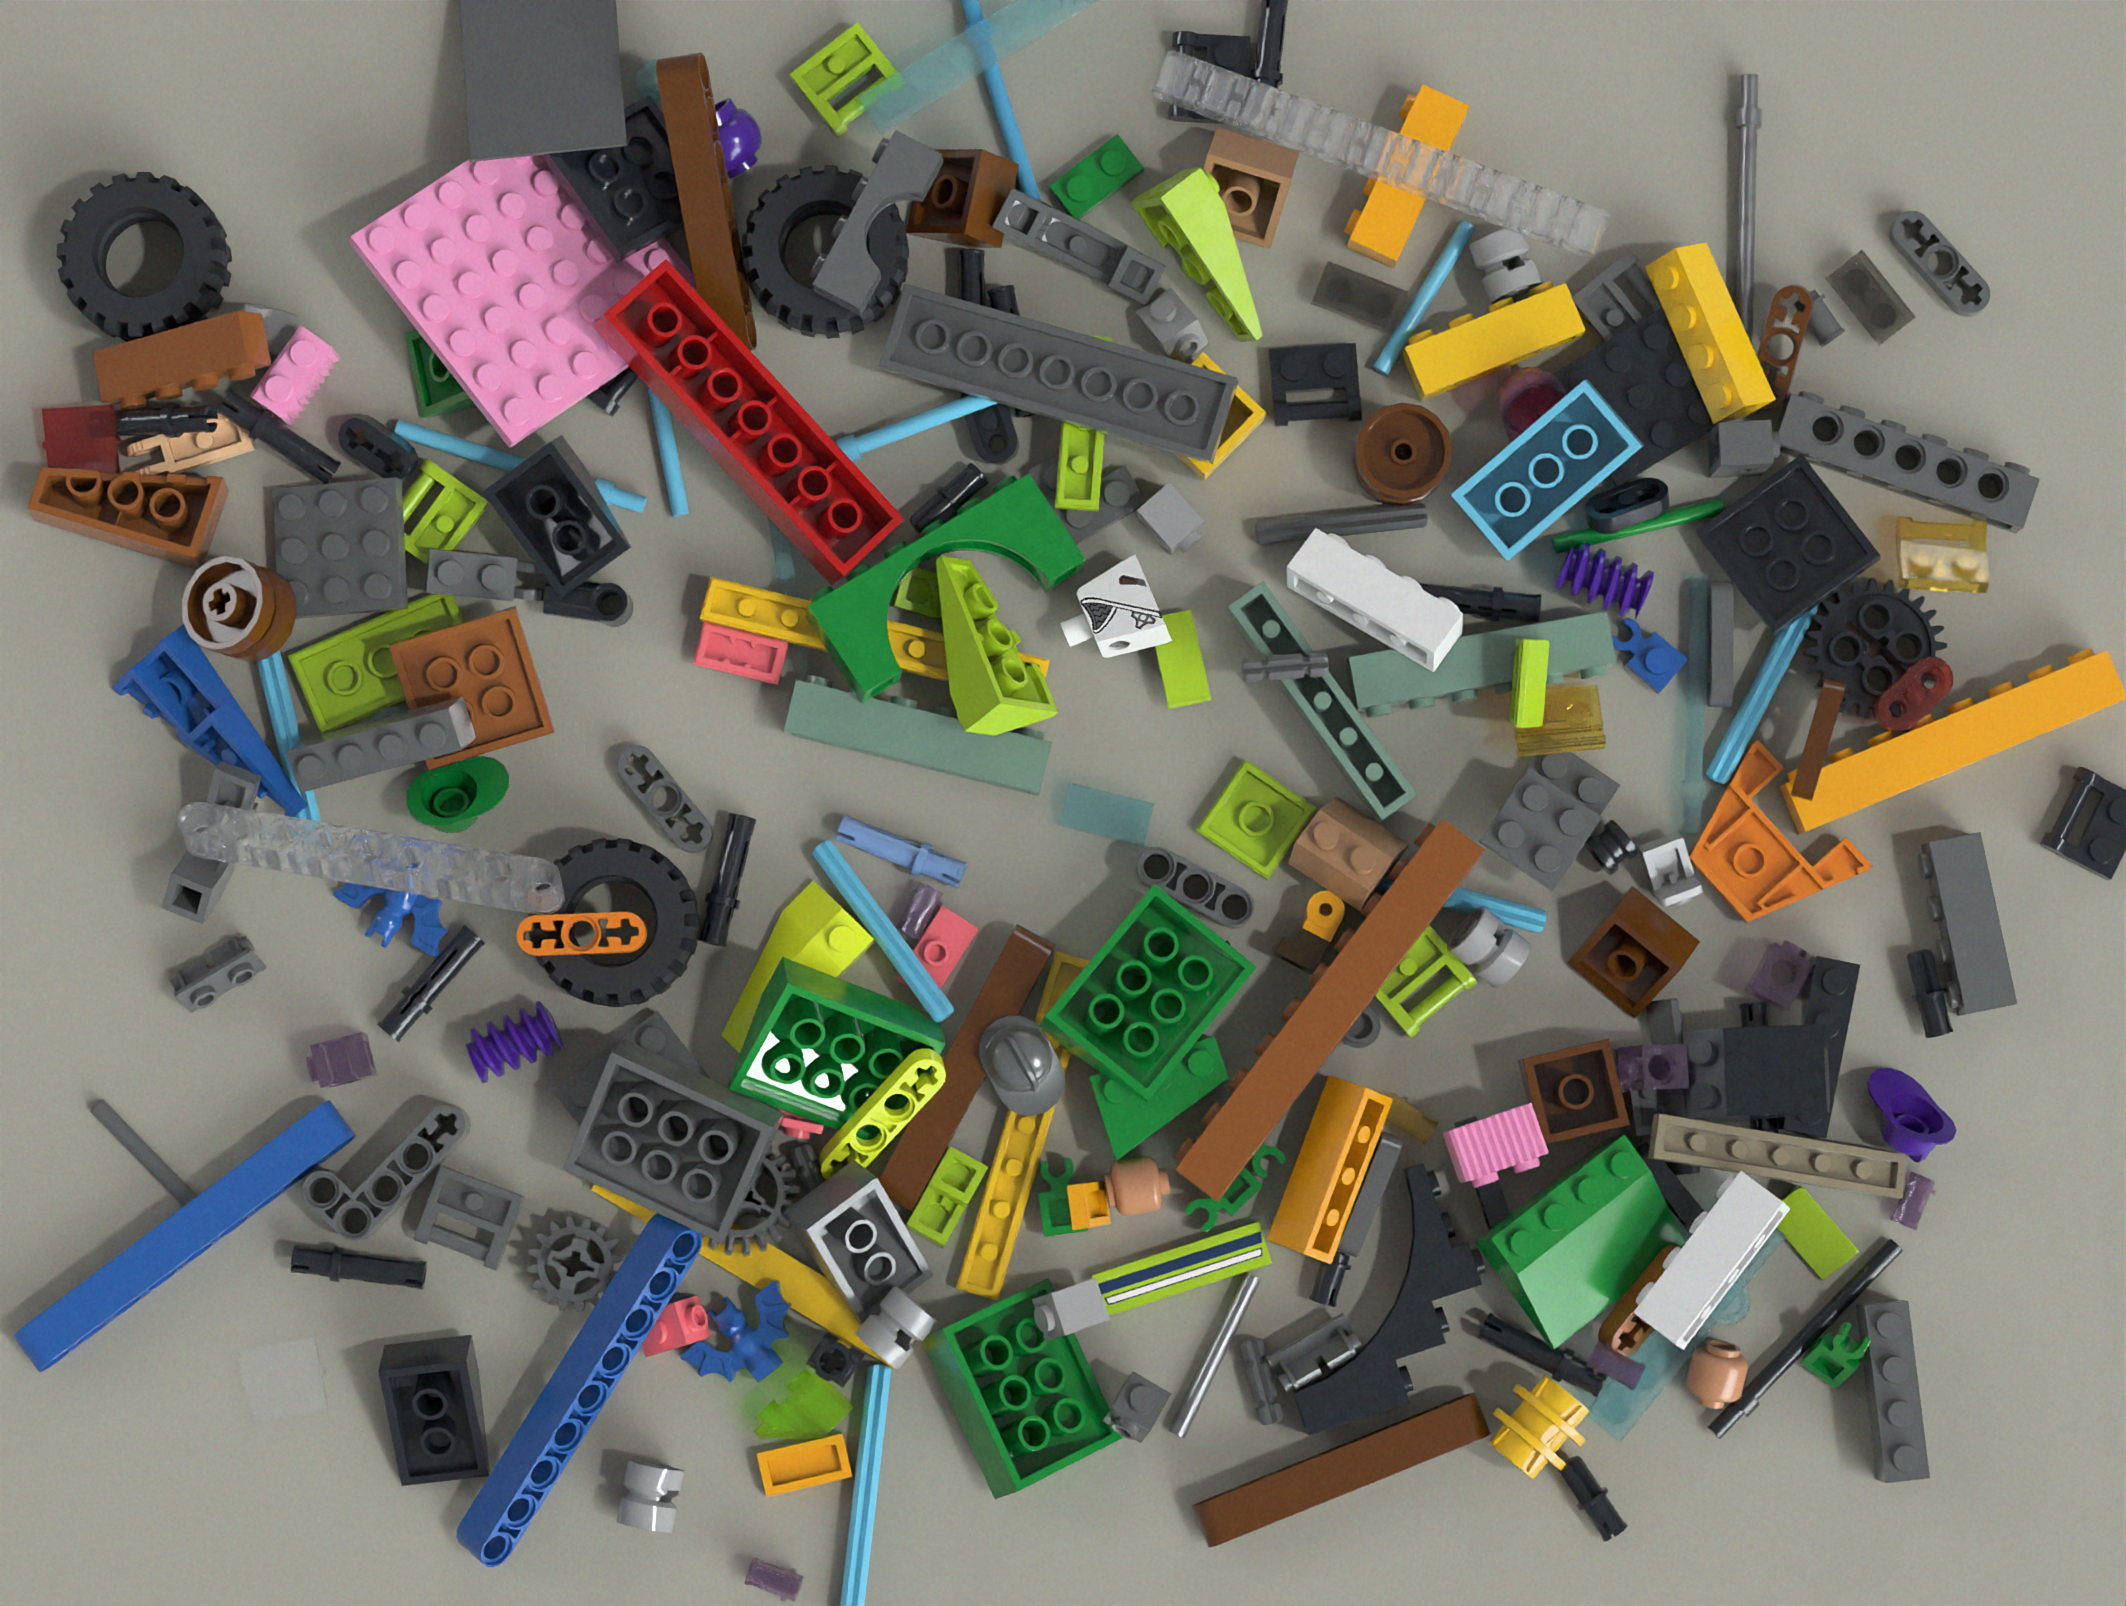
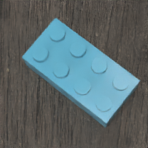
M1585 379L1454 491L1451 496L1503 557L1509 561L1644 445L1588 379Z

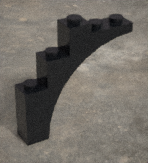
M1424 1164L1404 1169L1411 1200L1412 1241L1407 1271L1392 1308L1377 1332L1357 1352L1358 1356L1352 1357L1326 1377L1306 1385L1298 1391H1293L1308 1436L1409 1403L1407 1392L1414 1390L1406 1365L1398 1367L1396 1360L1446 1344L1443 1334L1450 1332L1442 1306L1434 1308L1432 1301L1482 1285L1479 1275L1486 1273L1480 1251L1478 1248L1471 1250L1468 1242L1450 1245L1449 1238L1455 1237L1454 1228L1448 1212H1439L1435 1196L1441 1195L1440 1186L1434 1170L1426 1171Z

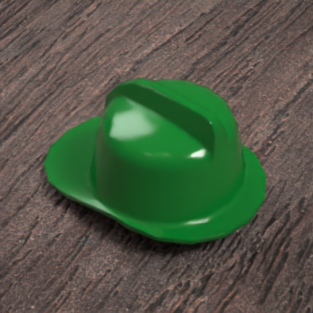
M485 756L468 758L422 773L411 783L406 794V805L411 815L419 822L431 825L436 830L444 833H459L467 830L476 822L478 816L494 809L504 799L509 788V774L505 766L495 758Z

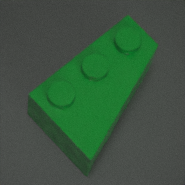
M1215 1036L1196 1042L1148 1102H1145L1103 1073L1089 1076L1115 1161L1229 1078Z

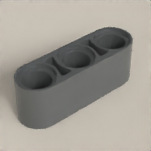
M1150 847L1140 855L1136 872L1140 882L1145 886L1151 888L1155 883L1179 904L1230 929L1242 927L1252 917L1254 901L1251 895L1243 888L1162 847ZM1151 856L1162 857L1166 860L1169 871L1161 879H1152L1144 871V862ZM1190 876L1201 877L1207 884L1206 895L1197 900L1188 898L1183 892L1182 886L1185 879ZM1236 896L1244 901L1246 905L1244 917L1239 920H1232L1223 914L1222 902L1227 897Z

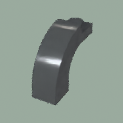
M224 761L219 762L214 769L204 811L195 835L183 858L171 872L162 909L201 924L206 921L223 894L246 843L258 806L255 800L262 776Z

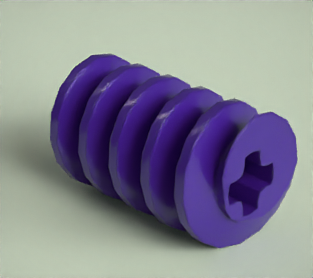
M1584 541L1576 550L1573 549L1572 545L1558 574L1554 588L1560 589L1567 581H1571L1570 595L1575 597L1583 588H1586V602L1591 604L1599 595H1602L1603 610L1607 611L1615 602H1618V616L1623 618L1631 609H1634L1636 620L1652 586L1654 572L1648 569L1640 578H1637V564L1632 562L1624 571H1621L1622 558L1616 555L1608 564H1605L1606 551L1600 548L1592 557H1589L1590 544Z
M540 1001L536 1002V1016L534 1017L524 1008H520V1022L517 1024L507 1014L503 1015L502 1030H499L491 1021L487 1022V1036L485 1037L475 1028L470 1029L471 1042L466 1044L471 1062L482 1083L488 1082V1068L497 1077L503 1076L505 1072L504 1061L514 1070L520 1069L521 1054L530 1063L537 1062V1048L547 1057L552 1056L553 1041L565 1050L561 1035L550 1011Z

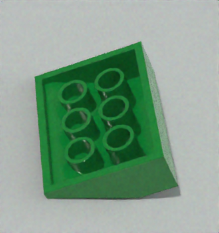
M1154 883L1048 1011L1038 1026L1073 1055L1145 1102H1148L1257 967Z
M782 957L763 991L730 1078L728 1088L731 1091L840 1130L909 1054L915 1050L926 1048L932 1049L940 1055L946 1044L941 1022H935L928 1012ZM932 1066L926 1070L919 1067L917 1069L918 1077L924 1072L929 1074ZM914 1083L912 1087L917 1091L916 1084ZM894 1094L886 1099L884 1105L887 1108L897 1110L907 1104L908 1098L902 1094ZM867 1124L858 1129L856 1136L863 1140H870L879 1134L880 1129L875 1125Z
M1625 1134L1603 1141L1475 1241L1477 1247L1552 1350L1556 1349L1628 1292L1664 1247L1671 1244L1683 1247L1686 1244L1651 1170Z
M1049 1278L928 1334L922 1341L994 1499L1018 1492L1123 1438L1109 1424L1103 1421L1109 1411V1407L1075 1333L1046 1341L1044 1333L1035 1322V1307L1032 1299L1055 1291Z

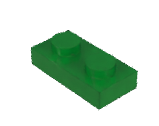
M1117 134L1049 185V190L1069 215L1080 220L1144 171V167Z

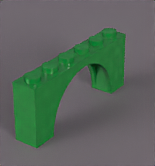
M1029 473L1018 480L1015 476L1006 478L994 487L993 491L995 494L983 501L976 497L966 502L956 511L957 517L945 524L942 519L931 523L920 532L922 538L910 545H907L905 541L896 544L884 553L885 560L872 568L868 563L858 567L846 577L847 583L835 590L832 586H827L809 599L811 604L807 607L806 619L862 704L900 680L902 670L892 652L888 636V607L899 584L912 570L923 562L954 551L990 553L1011 561L1022 568L1040 585L1045 593L1082 570L1086 560Z

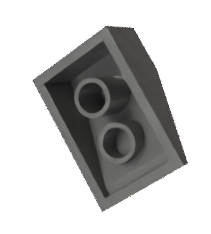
M855 1160L851 1161L784 1211L802 1244L860 1325L871 1314L879 1315L881 1313L879 1304L895 1285L906 1294H909L933 1276L931 1269L878 1178Z

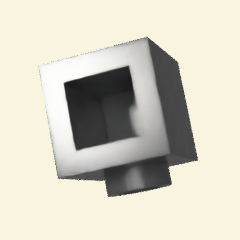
M1133 1371L1123 1384L1103 1421L1109 1424L1119 1435L1141 1443L1151 1431L1171 1393Z

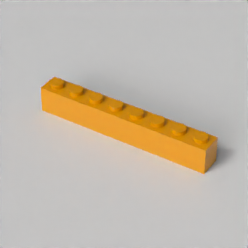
M2088 648L2067 657L2070 665L2054 671L2052 664L2028 673L2027 676L2030 682L2014 688L2012 681H2008L1987 690L1990 699L1974 705L1972 698H1967L1948 706L1949 716L1934 721L1932 714L1907 723L1910 730L1908 733L1894 738L1890 730L1867 740L1870 748L1854 754L1852 748L1849 747L1828 756L1827 759L1830 765L1822 768L1812 801L1791 796L1798 769L1787 773L1789 782L1779 786L1799 835L2125 700L2126 692L2108 651L2106 650L2094 655L2092 648Z

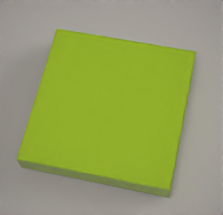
M1245 759L1202 820L1196 832L1265 880H1268L1317 807Z

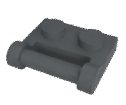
M1631 250L1572 296L1578 311L1604 342L1644 319L1613 281L1621 274H1623L1653 312L1662 308L1651 281L1636 264L1638 259Z
M440 1166L418 1224L414 1240L425 1245L430 1241L484 1261V1267L497 1271L525 1196L445 1166ZM442 1213L495 1233L491 1245L435 1225L438 1214Z

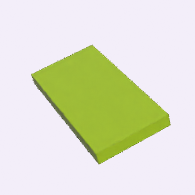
M432 593L409 603L408 609L393 610L288 656L321 734L346 728L406 702L389 644L463 622L464 619L453 595Z

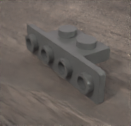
M1677 998L1651 1001L1646 1006L1651 1038L1650 1046L1615 1050L1620 1087L1630 1124L1625 1126L1627 1137L1651 1134L1654 1114L1687 1118L1682 1034L1683 1017L1679 1010ZM1667 1161V1166L1675 1175L1700 1172V1167Z

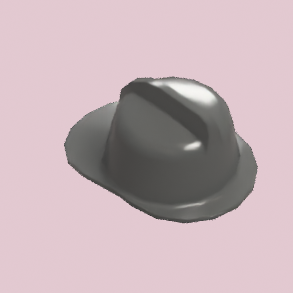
M1012 1015L997 1019L986 1028L980 1040L979 1057L983 1069L1002 1102L1008 1109L1020 1115L1035 1116L1051 1109L1058 1102L1064 1091L1065 1075L1055 1051L1041 1028L1024 1016Z

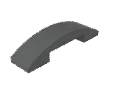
M1012 187L992 224V227L1030 247L1031 245L1101 280L1109 287L1144 305H1147L1166 268L1162 263L1109 234Z

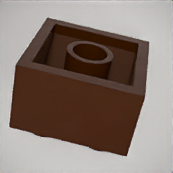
M934 149L942 154L943 164L924 200L912 201L906 233L912 236L970 248H1001L1004 233L993 228L992 224L1011 187L1015 188L1019 164L983 149Z
M1632 886L1607 913L1567 964L1635 1019L1682 969L1700 941Z

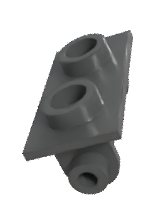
M246 935L240 939L235 936L230 941L210 952L216 963L214 967L209 968L206 960L201 957L183 969L176 971V977L170 980V983L176 991L174 993L175 997L192 1013L197 1009L212 1005L220 995L232 988L247 984L257 973L266 969V966L253 952L255 949Z
M1341 1313L1266 1358L1286 1392L1293 1388L1298 1391L1301 1386L1322 1375L1320 1370L1322 1367L1328 1365L1329 1369H1332L1352 1356L1355 1358L1358 1356L1356 1351L1363 1348V1346L1352 1331L1344 1314Z

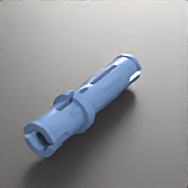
M847 814L840 824L839 833H837L835 839L838 842L854 846L911 869L912 875L920 877L923 874L951 885L956 889L959 887L965 873L964 870L967 867V862L932 849L931 844L923 842L920 845L861 822Z

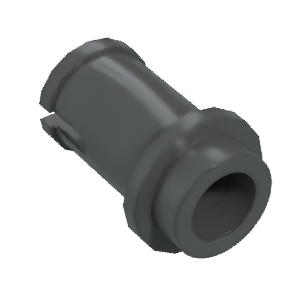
M1814 289L1810 292L1813 297L1814 307L1808 326L1819 340L1821 347L1844 333L1845 330L1823 302L1825 295L1819 296ZM1799 300L1793 304L1798 311H1804L1805 304L1800 303Z

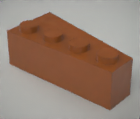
M41 467L27 509L35 522L198 569L205 563L229 489L224 478L219 476L195 478L186 477V475L181 474L156 476L141 475L140 472L123 471V474L100 473L99 470Z

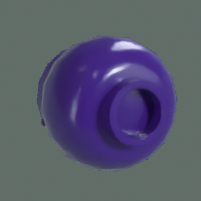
M727 98L716 103L715 109L728 178L732 179L751 168L758 161L755 153L761 146L762 136L760 128L752 115L742 108L737 109L732 99Z

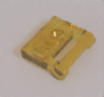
M1898 516L1895 535L1899 589L1969 593L1987 592L1989 571L1986 521L1972 520L1971 524L1913 521L1912 517ZM1912 539L1969 542L1970 547L1913 544Z

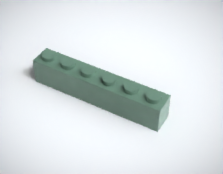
M1264 581L1227 607V615L1261 660H1266L1267 656L1302 653L1304 657L1308 656L1310 652H1314ZM1329 671L1327 675L1320 677H1310V674H1304L1303 678L1275 680L1378 824L1418 795Z
M1607 611L1459 637L1434 672L1394 649L1348 657L1346 665L1354 707L1358 712L1366 711L1367 718L1392 714L1391 706L1409 703L1410 710L1435 706V698L1452 696L1453 703L1474 700L1478 698L1477 691L1494 688L1495 695L1509 694L1512 691L1515 643L1518 637L1546 639L1549 641L1546 687L1564 683L1563 676L1580 673L1581 680L1606 676V668H1610L1617 663Z
M807 675L806 682L796 680L783 730L786 735L1039 796L1052 742L1044 740V732L1026 727H1020L1018 733L1008 731L995 736L965 732L957 718L956 710L935 706L933 713L916 709L917 701L899 696H892L891 702L874 699L873 697L862 704L851 686L848 692L831 688L833 681L813 675Z

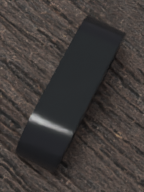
M358 415L345 421L340 427L338 436L343 450L380 477L403 479L416 470L418 455L415 448L373 417ZM364 427L366 429L364 437L371 443L366 441L358 445L355 442L357 434L352 430ZM398 451L401 454L399 461L404 467L400 466L393 469L390 466L392 459L387 454L391 455Z

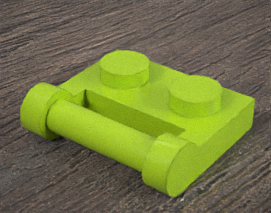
M858 22L789 74L791 80L837 138L848 130L846 125L890 91L896 93L906 85L897 70ZM875 67L882 77L836 112L829 102Z
M426 458L418 468L422 472L403 496V518L405 524L435 482L444 487L410 536L404 533L405 550L427 565L429 549L456 551L490 503Z
M1429 925L1375 995V998L1407 1037L1412 1039L1421 1031L1419 1026L1463 989L1469 991L1477 984V981L1463 963L1447 950V944ZM1445 965L1453 976L1407 1013L1399 1003Z

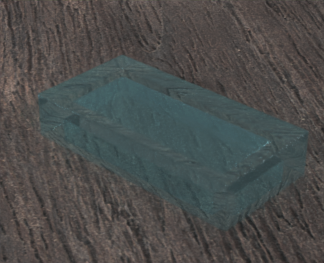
M1069 783L1059 826L1144 847L1154 803Z

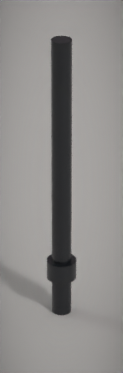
M1889 1239L1778 1355L1743 1388L1740 1399L1731 1402L1707 1428L1718 1439H1721L1743 1415L1748 1417L1760 1405L1758 1400L1901 1254L1903 1251L1901 1247L1892 1239Z

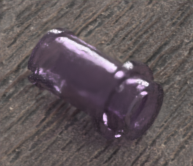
M921 881L917 889L912 887L911 892L914 895L895 927L918 940L922 938V934L937 905L942 907L943 902L940 899L944 894Z
M1911 1171L1908 1179L1905 1178L1906 1185L1903 1199L1899 1200L1890 1220L1917 1230L1918 1222L1930 1194L1935 1195L1936 1193L1935 1190H1932L1936 1181Z
M1597 1342L1587 1360L1586 1366L1593 1369L1592 1374L1597 1375L1600 1372L1633 1391L1646 1365L1640 1364L1611 1349V1343L1609 1342L1606 1345Z
M754 1557L744 1584L781 1596V1601L784 1603L787 1599L795 1602L804 1576L796 1574L797 1569L795 1568L788 1571Z

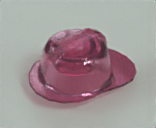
M1517 364L1511 365L1512 373L1504 379L1498 391L1499 415L1510 442H1513L1567 395L1563 384L1557 376L1536 367L1521 368Z

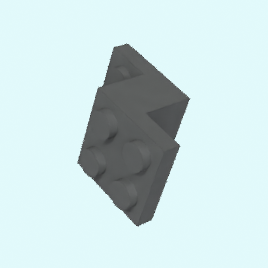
M1547 737L1499 807L1498 814L1479 840V843L1553 891L1602 817L1600 815L1620 787V784L1550 737Z

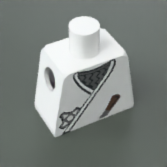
M1136 554L1078 588L1076 595L1084 613L1060 623L1070 647L1095 637L1102 656L1106 658L1172 641Z

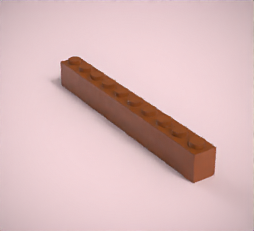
M1442 818L1437 826L1430 822L1425 826L1414 841V844L1420 847L1410 861L1404 857L1400 859L1387 877L1393 882L1383 896L1378 892L1374 893L1360 912L1367 918L1358 930L1355 931L1349 927L1334 946L1340 953L1329 966L1322 962L1307 983L1313 986V989L1303 1001L1297 996L1294 998L1281 1016L1287 1022L1277 1036L1269 1031L1254 1051L1260 1058L1249 1071L1242 1067L1227 1086L1233 1093L1223 1106L1218 1102L1213 1104L1200 1122L1207 1128L1197 1141L1188 1137L1173 1157L1180 1162L1175 1171L1215 1202H1219L1483 855L1485 849Z

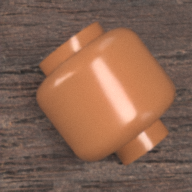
M1150 1156L1115 1161L1111 1166V1173L1104 1174L1109 1207H1117V1211L1123 1216L1158 1211L1162 1206V1195L1170 1194L1166 1168L1157 1169L1155 1160Z
M1708 1340L1704 1346L1694 1349L1686 1386L1691 1393L1698 1396L1699 1404L1709 1408L1721 1409L1724 1407V1403L1740 1399L1748 1370V1361L1740 1354L1741 1349L1735 1344L1721 1340Z

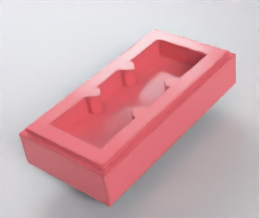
M703 622L693 664L779 686L789 643Z
M943 905L913 950L916 957L940 989H942L979 931V928ZM898 974L895 980L910 989L902 976Z

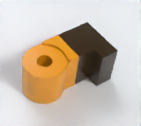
M1320 891L1310 898L1304 910L1305 921L1294 942L1283 937L1273 954L1310 975L1318 967L1345 913L1342 899L1330 891Z

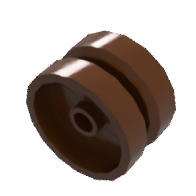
M1402 402L1383 407L1368 418L1356 439L1352 459L1356 479L1367 494L1383 504L1398 506L1421 502L1435 492L1450 467L1452 445L1449 432L1436 414L1421 405ZM1397 447H1402L1404 454L1411 455V457L1407 460L1398 459L1395 455Z
M229 555L213 558L199 567L187 583L181 602L182 621L189 636L204 648L247 662L267 659L279 651L292 634L297 616L296 597L287 580L273 570Z

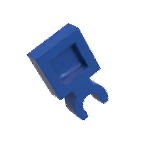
M1626 617L1621 624L1630 631L1631 638L1628 642H1621L1617 637L1611 635L1614 650L1630 653L1633 657L1625 666L1659 694L1688 659L1656 632H1653L1645 640L1641 636V629L1637 622Z

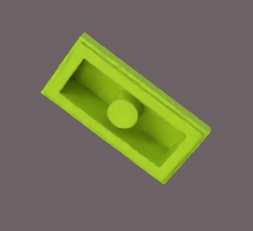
M1522 637L1516 639L1509 723L1514 727H1540L1543 724L1550 645L1546 639Z
M1796 1185L1780 1199L1790 1210L1776 1229L1821 1280L1826 1279L1859 1253L1854 1244L1801 1185Z

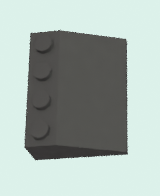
M625 1039L609 1056L563 1169L723 1244L769 1151L784 1113L750 1097L731 1091L725 1085Z

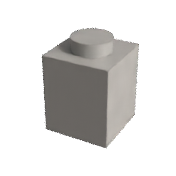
M1171 482L1167 483L1137 509V518L1170 555L1178 548L1183 553L1186 552L1203 536L1198 530L1203 527L1204 520Z
M1096 1278L1082 1281L1032 1299L1035 1307V1322L1044 1333L1046 1341L1110 1320Z

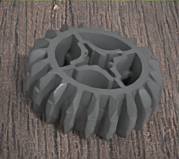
M772 1145L748 1192V1199H752L753 1202H743L733 1225L744 1215H753L759 1219L762 1216L766 1220L750 1229H730L725 1239V1255L731 1256L733 1254L734 1244H742L743 1256H750L749 1243L756 1241L758 1249L761 1252L767 1251V1243L764 1238L766 1235H769L777 1243L782 1240V1235L776 1228L777 1225L785 1229L792 1228L786 1215H784V1211L796 1203L787 1200V1198L799 1195L800 1188L797 1185H785L796 1177L794 1169L779 1171L786 1163V1157L783 1154L778 1155L772 1161L769 1160L773 1150ZM763 1171L771 1178L777 1190L778 1196L775 1208L768 1205L766 1199L756 1192L759 1177ZM710 1238L708 1248L715 1250L720 1242Z

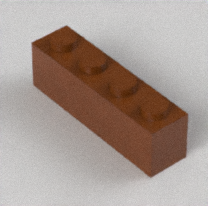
M238 310L93 351L102 403L120 404L121 410L146 407V400L154 397L160 401L176 399L183 396V389L193 387V390L216 388L219 386L218 380L229 377V380L252 378L256 376L255 369L271 365L262 314Z

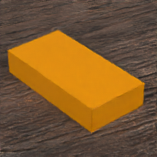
M1105 1180L1067 1186L1073 1230L1111 1224Z
M843 1433L757 1453L766 1497L853 1477Z

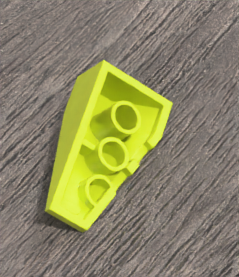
M813 880L782 911L721 1036L739 1053L741 1052L763 991L782 957L840 978L876 941Z

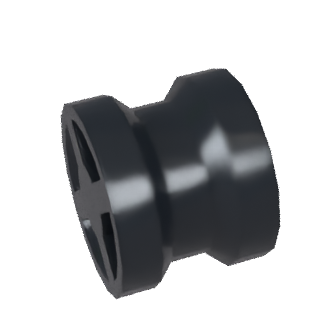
M1610 820L1604 825L1602 833L1598 836H1589L1585 842V846L1590 854L1609 875L1618 870L1619 863L1625 858L1632 859L1638 854L1634 843L1614 820Z

